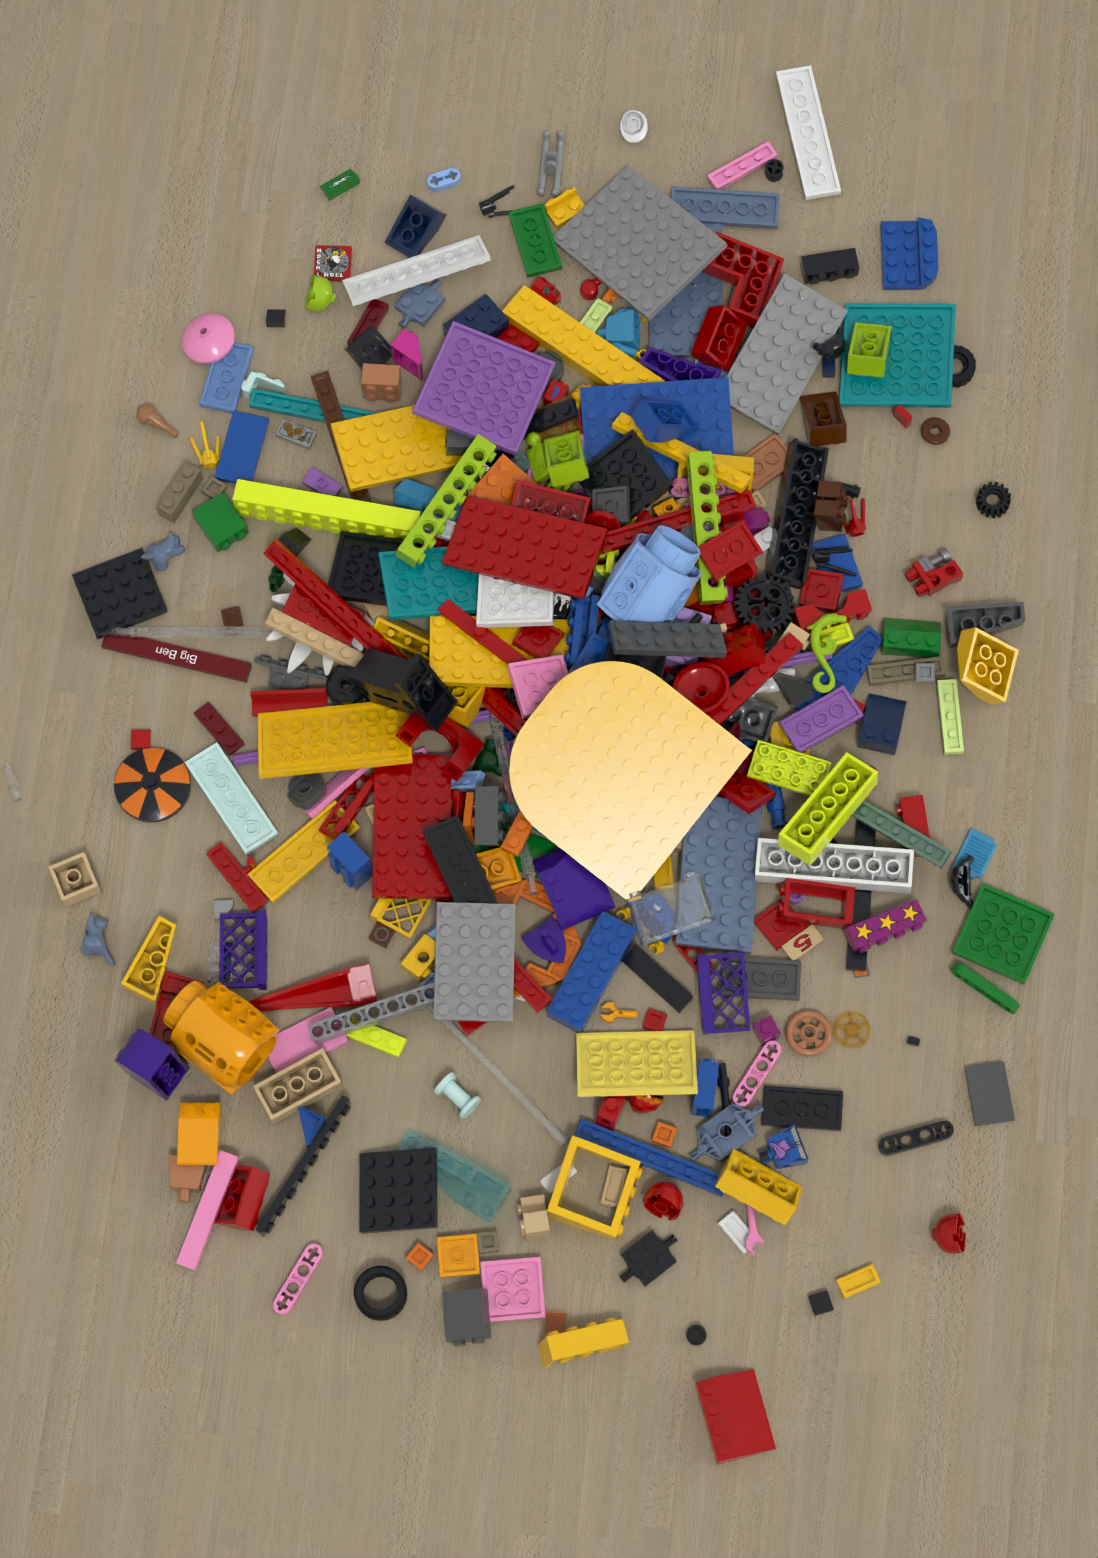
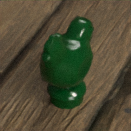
M486 739L483 745L486 751L481 752L477 756L476 765L472 771L493 772L499 777H504L508 773V768L506 764H503L501 756L497 753L501 749L500 741Z

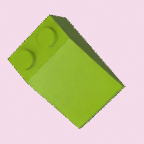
M855 322L848 354L847 374L884 378L892 326Z
M580 431L544 440L547 469L553 487L564 486L567 483L579 482L589 478Z

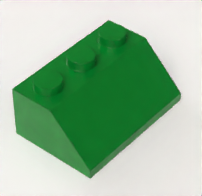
M884 618L882 655L921 658L939 657L941 651V622Z

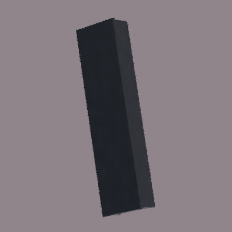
M794 438L788 443L765 575L767 579H770L771 575H773V581L775 582L779 578L780 583L788 581L790 587L800 590L807 581L817 523L814 517L816 499H821L817 498L819 481H824L829 448L825 447L823 449L800 442L797 438Z

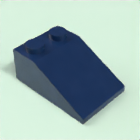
M410 195L384 243L409 258L420 255L438 232L447 214L420 198Z
M869 693L858 748L895 755L906 701Z

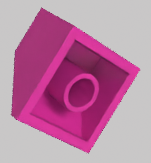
M403 329L390 344L392 360L422 381L423 369L418 336L412 331L408 332Z

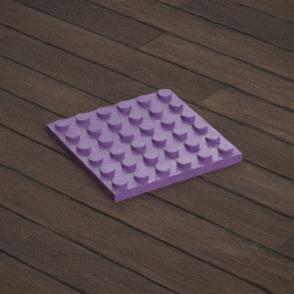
M453 321L412 414L473 439L479 434L495 444L496 448L516 456L556 362Z

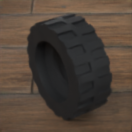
M954 345V359H959L964 364V370L960 374H953L952 388H959L971 381L976 369V360L969 349Z

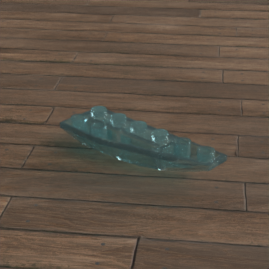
M408 1130L399 1148L401 1150L437 1148V1185L456 1204L492 1223L510 1193L511 1185L454 1152Z

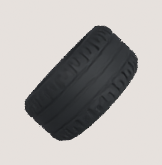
M380 1265L368 1268L358 1277L354 1286V1299L357 1307L362 1314L372 1320L384 1321L394 1318L403 1310L407 1301V1287L403 1277L395 1269L388 1266ZM386 1277L396 1284L398 1289L397 1299L388 1308L380 1310L371 1308L364 1300V1289L372 1279Z

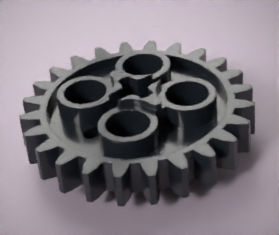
M765 574L762 579L756 575L754 581L749 577L747 580L748 584L743 581L742 588L738 587L737 589L739 594L734 596V599L737 600L733 603V606L737 607L734 613L740 614L737 620H744L742 626L755 623L758 629L762 630L763 635H765L767 630L771 635L774 629L780 632L781 626L785 628L787 626L786 622L791 621L792 618L790 616H793L795 612L792 610L795 607V603L791 602L794 596H789L791 589L785 590L786 583L780 585V578L776 582L773 581V575H771L770 579H767ZM750 593L758 594L759 598H753ZM774 593L777 595L778 598L773 599L769 596V594ZM750 611H757L759 616H753ZM774 611L778 614V616L773 617L770 615L769 612Z

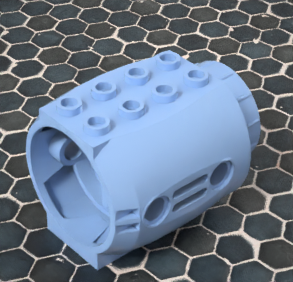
M663 525L658 526L652 535L638 534L608 576L597 605L616 621L672 623L701 577L700 570L694 565L701 555L699 548L680 532Z

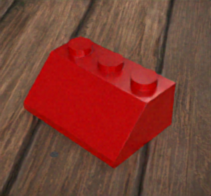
M725 305L709 307L690 354L704 365L729 372L748 324Z
M236 1166L214 1224L242 1231H254L259 1211L263 1204L265 1190L268 1186L270 1173L253 1166Z

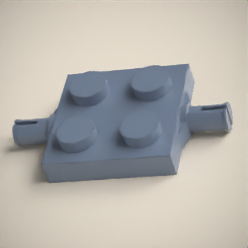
M435 279L430 286L422 283L408 288L394 305L395 309L404 315V318L398 323L400 327L404 329L410 321L417 322L423 327L428 323L446 301L445 296L436 291L442 284L441 280Z

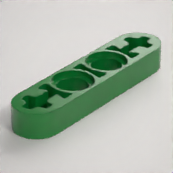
M957 962L951 969V973L1008 1013L1015 1014L1020 1007L1016 1000L963 964Z

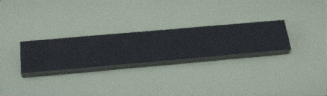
M857 820L855 845L875 847L876 830ZM855 889L852 925L870 918L872 891ZM848 943L846 970L866 972L867 951L853 953Z

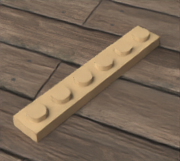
M272 608L264 624L265 627L342 666L355 667L364 656V653L275 608Z

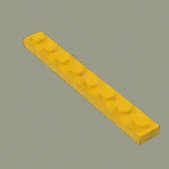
M623 412L612 423V429L623 435H626L632 429L635 430L645 446L687 466L686 456L689 452H700L677 439L663 443L647 441L642 431L635 425L632 417ZM715 459L716 465L713 468V473L717 476V482L742 493L751 482V476ZM698 469L699 473L707 475L704 469Z

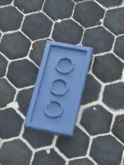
M234 342L232 349L224 358L211 363L200 399V407L231 414L237 410L242 393L241 385L246 379L254 346Z

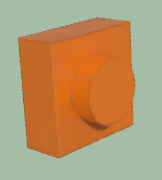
M609 289L601 300L607 304L608 302L613 303L618 295Z
M658 1122L652 1142L671 1148L677 1128Z
M418 1242L408 1254L406 1260L422 1272L434 1257V1254Z

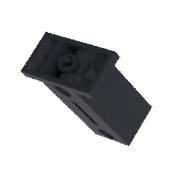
M369 648L348 675V679L366 701L422 718L428 727L436 732L458 703L423 656L415 653L411 660H407Z

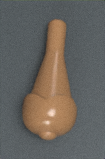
M146 403L137 408L136 417L140 423L164 430L174 438L178 436L179 432L163 420L156 412L154 406Z

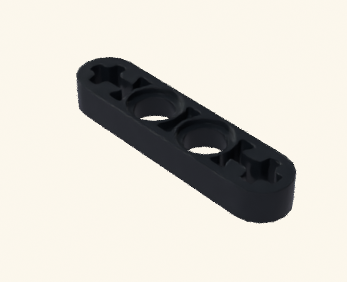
M940 1121L886 1136L880 1140L878 1150L882 1155L891 1156L945 1141L953 1135L954 1127L948 1121ZM942 1126L946 1129L949 1128L947 1135L941 1132L936 1135L938 1138L935 1139V1133L932 1128H935V1132L940 1131ZM928 1131L931 1134V1139L928 1141L922 1140L920 1133ZM903 1136H909L912 1139L910 1146H904L901 1143ZM897 1138V1145L892 1146L890 1151L882 1148L885 1142L893 1144L895 1143L894 1139Z

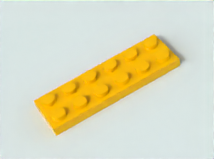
M335 800L247 874L273 904L328 858L327 846L334 840L320 833L319 828L337 804ZM343 808L337 811L338 818H341L346 812ZM353 820L346 834L351 838L360 830V826ZM328 824L325 829L333 832L337 824Z

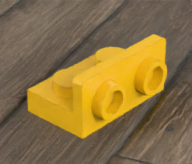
M573 187L572 189L565 190L560 196L548 200L545 204V210L550 221L558 229L565 225L585 205L577 195V189Z

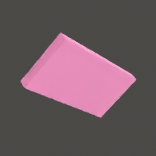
M331 1007L277 1033V1043L268 1057L276 1073L322 1048L325 1053H328L349 1043L346 1035L319 1044L311 1040L309 1027L313 1023L336 1016ZM340 1023L332 1025V1029L335 1031L342 1028ZM316 1029L313 1035L320 1037L324 1031Z

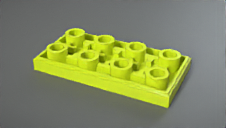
M758 740L747 777L811 796L828 775L832 762Z

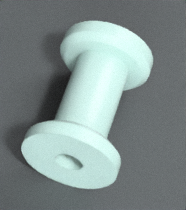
M451 1072L437 1085L434 1093L436 1095L444 1093L461 1109L459 1117L465 1119L477 1108L482 1099L479 1096L471 1098L455 1083L456 1074Z

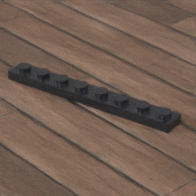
M342 1095L256 1227V1232L264 1237L266 1233L270 1234L275 1226L273 1222L277 1216L281 1217L286 1209L284 1205L288 1199L292 1200L297 1192L295 1188L299 1182L303 1183L308 1175L306 1171L310 1166L313 1167L319 1158L317 1154L321 1149L324 1150L330 1141L328 1138L332 1132L335 1133L340 1126L339 1121L342 1116L345 1117L351 1109L349 1105L351 1103L345 1096Z

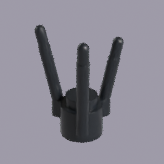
M512 185L491 198L479 202L483 216L488 215L489 218H492L494 216L509 215L508 212L510 211L494 212L496 210L494 202L509 194L510 190L514 189L515 186Z
M848 546L815 548L814 563H819V567L852 576L857 575L855 572L826 564V562H830V554L852 552L853 549H849Z

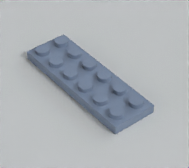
M672 186L671 199L701 223L778 229L780 194Z

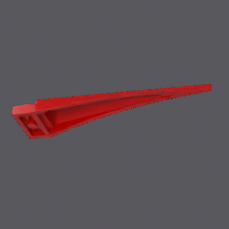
M365 963L352 967L349 966L248 1002L259 1011L361 1006L377 1002L370 965Z

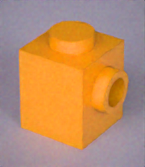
M672 497L653 507V516L655 518L682 510V507Z

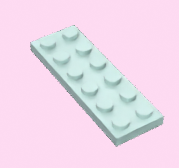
M217 742L185 762V765L246 855L279 835Z

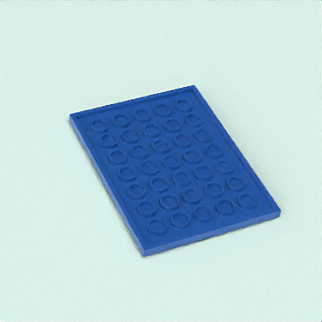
M728 377L580 387L584 452L587 464L624 436L612 429V423L621 412L631 416L642 399L681 402L700 429L675 439L699 451H711L712 454L734 456ZM647 447L672 483L677 478L678 462Z

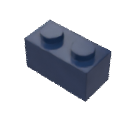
M823 357V378H835V359L828 360Z

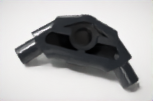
M838 327L836 334L826 340L825 343H814L813 349L828 360L840 357L846 347L843 335L844 328Z
M971 855L962 859L953 868L949 881L953 894L962 903H965L969 909L974 904L970 898L972 895L970 864L974 861Z

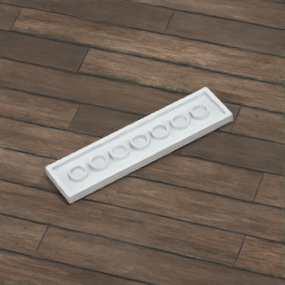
M811 65L776 71V79L805 200L841 194Z
M480 235L344 279L342 282L352 306L443 276H448L461 270H466L476 265L484 264L491 261Z

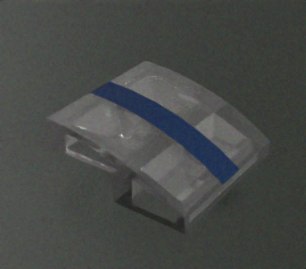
M209 942L207 983L219 982L220 942ZM224 942L229 949L236 943ZM240 944L233 950L238 957L246 951ZM229 954L224 959V963L230 967L237 959ZM248 955L242 959V961L246 964L248 961ZM239 962L232 970L237 975H240L246 968ZM229 972L224 977V983H232L236 977ZM247 974L242 978L245 982L247 981Z

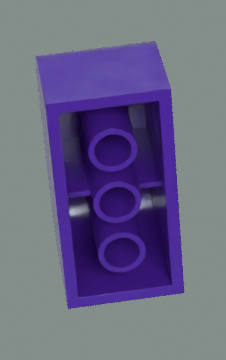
M137 1028L129 1037L128 1042L119 1051L114 1060L129 1076L166 1101L189 1070V1067L172 1048L140 1028Z

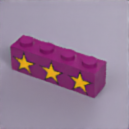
M916 899L846 928L844 934L853 953L857 951L863 953L870 950V946L874 944L881 946L887 943L889 938L894 937L898 939L906 935L905 932L909 930L915 932L922 929V925L927 919Z

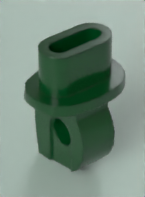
M275 565L269 576V589L271 592H277V589L285 581L284 573Z

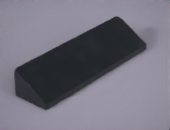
M637 945L622 960L628 968L678 1013L693 1000V996Z

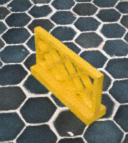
M379 898L369 919L374 922H380L410 939L432 900L418 899L408 903L407 899H404L405 904L395 906L393 899ZM419 903L421 907L420 914L412 916L409 906ZM406 907L409 917L398 919L396 909ZM393 910L395 921L388 922L382 919L385 912ZM411 921L412 929L409 933L401 929L400 922Z

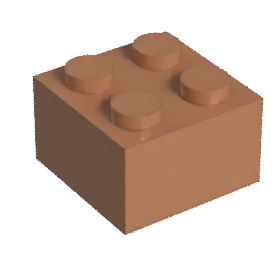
M363 363L361 378L363 399L371 402L385 400L389 403L400 401L402 387L400 365Z

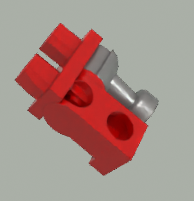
M943 548L938 551L937 556L931 559L923 557L913 562L912 567L905 572V577L909 583L916 579L920 582V584L914 587L918 597L926 594L930 597L944 587L961 581L963 572L955 560L952 561L948 550ZM941 562L945 563L944 566L936 569L935 566Z

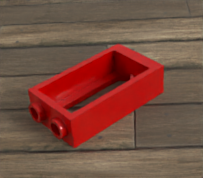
M786 878L783 883H780L779 895H781V902L778 903L777 913L780 914L779 920L846 929L852 925L855 887ZM790 894L840 900L842 902L841 917L790 911Z

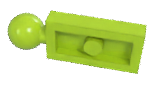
M531 432L526 437L527 444L532 447L527 450V455L534 481L537 484H541L550 478L544 443H541L540 435L536 432Z

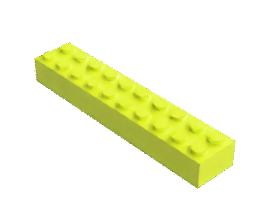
M237 479L232 499L235 510L241 517L248 518L251 516L261 521H267L268 519L279 524L290 523L296 527L307 526L317 531L324 529L334 534L344 531L404 540L421 516V511Z

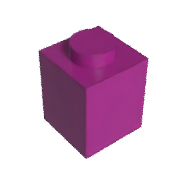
M762 506L743 513L745 523L752 535L768 527L770 517L767 511H763Z
M771 1015L753 1024L752 1030L761 1046H764L768 1041L778 1039L780 1036V1031Z

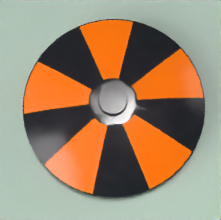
M145 748L132 753L121 763L114 779V792L120 807L129 816L142 822H161L173 817L184 807L191 791V778L185 763L173 752L162 748Z

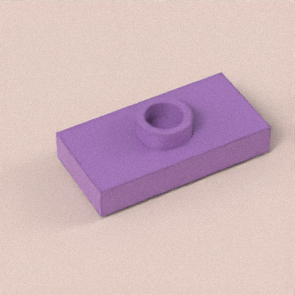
M311 467L302 480V484L320 494L337 496L343 489V485L314 467Z

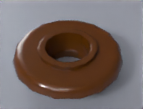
M930 418L922 425L921 434L926 442L939 445L948 440L950 427L941 418ZM937 428L941 431V434L933 435L930 430Z

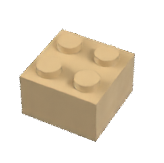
M85 852L48 867L65 907L101 893Z

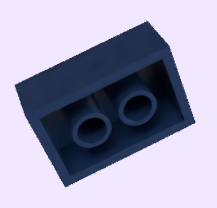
M485 294L444 323L443 333L446 337L452 322L455 321L498 338L509 326V319L490 297Z

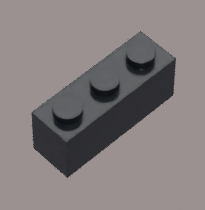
M855 248L801 256L800 266L804 284H817L821 281L832 282L840 278L850 279L858 276L859 263Z

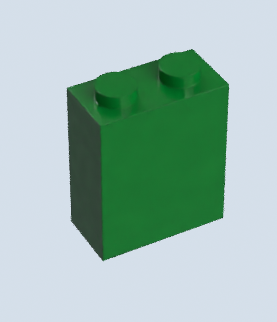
M223 492L192 511L194 520L217 553L221 550H227L231 544L237 540H243L249 533L247 525Z

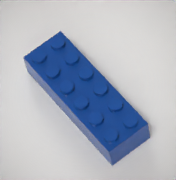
M602 911L546 1011L547 1017L577 1033H583L637 935V928Z

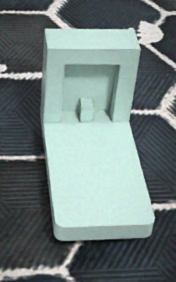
M251 371L247 380L245 379L241 385L244 398L249 400L253 388L256 389L258 385L280 394L286 393V388L282 381L270 379L261 372L255 373Z

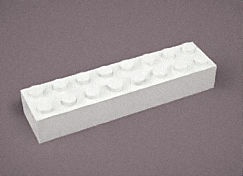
M758 838L755 880L757 882L780 884L786 878L855 887L856 890L911 894L914 850L828 843L815 861L808 865L778 846V839Z

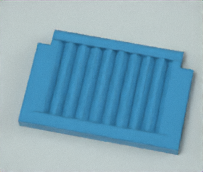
M971 828L951 869L953 870L962 859L971 855L974 861L970 864V877L973 880L975 877L981 879L997 847V844L993 843L994 839Z

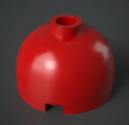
M657 1182L651 1185L642 1201H645L644 1207L651 1214L661 1219L662 1215L669 1217L668 1220L677 1219L684 1205L681 1191L672 1182Z
M961 1213L944 1215L936 1223V1228L932 1229L933 1240L946 1253L959 1254L965 1251L966 1232L962 1230V1226H965Z

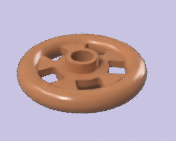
M801 1011L795 1014L787 1023L785 1030L787 1043L793 1051L800 1055H819L829 1047L832 1041L833 1032L831 1024L825 1016L816 1011ZM812 1019H815L820 1023L818 1027H816L815 1025L810 1024V1021ZM802 1020L805 1025L798 1029L795 1025ZM811 1031L813 1035L807 1037L805 1032ZM819 1031L825 1032L824 1040L818 1039ZM799 1034L802 1040L799 1043H796L794 1036ZM806 1043H815V1048L807 1049Z

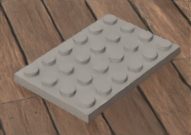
M437 902L434 1020L513 1022L516 904Z

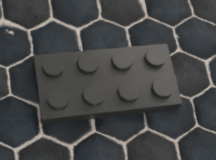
M740 957L731 958L727 963L735 971L741 965ZM745 958L748 998L800 1000L801 961ZM724 966L722 968V978L728 981L734 973ZM735 975L729 984L738 990L742 986V980ZM727 985L721 991V995L726 997H732L735 994Z

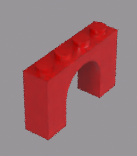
M410 715L395 736L411 747L422 732L433 730L428 727L422 718ZM447 717L437 730V733L448 740L452 754L441 771L457 782L484 743Z

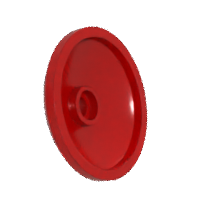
M698 662L682 669L676 676L672 688L707 714L717 710L727 700L730 692V682L727 674L721 667L709 662Z

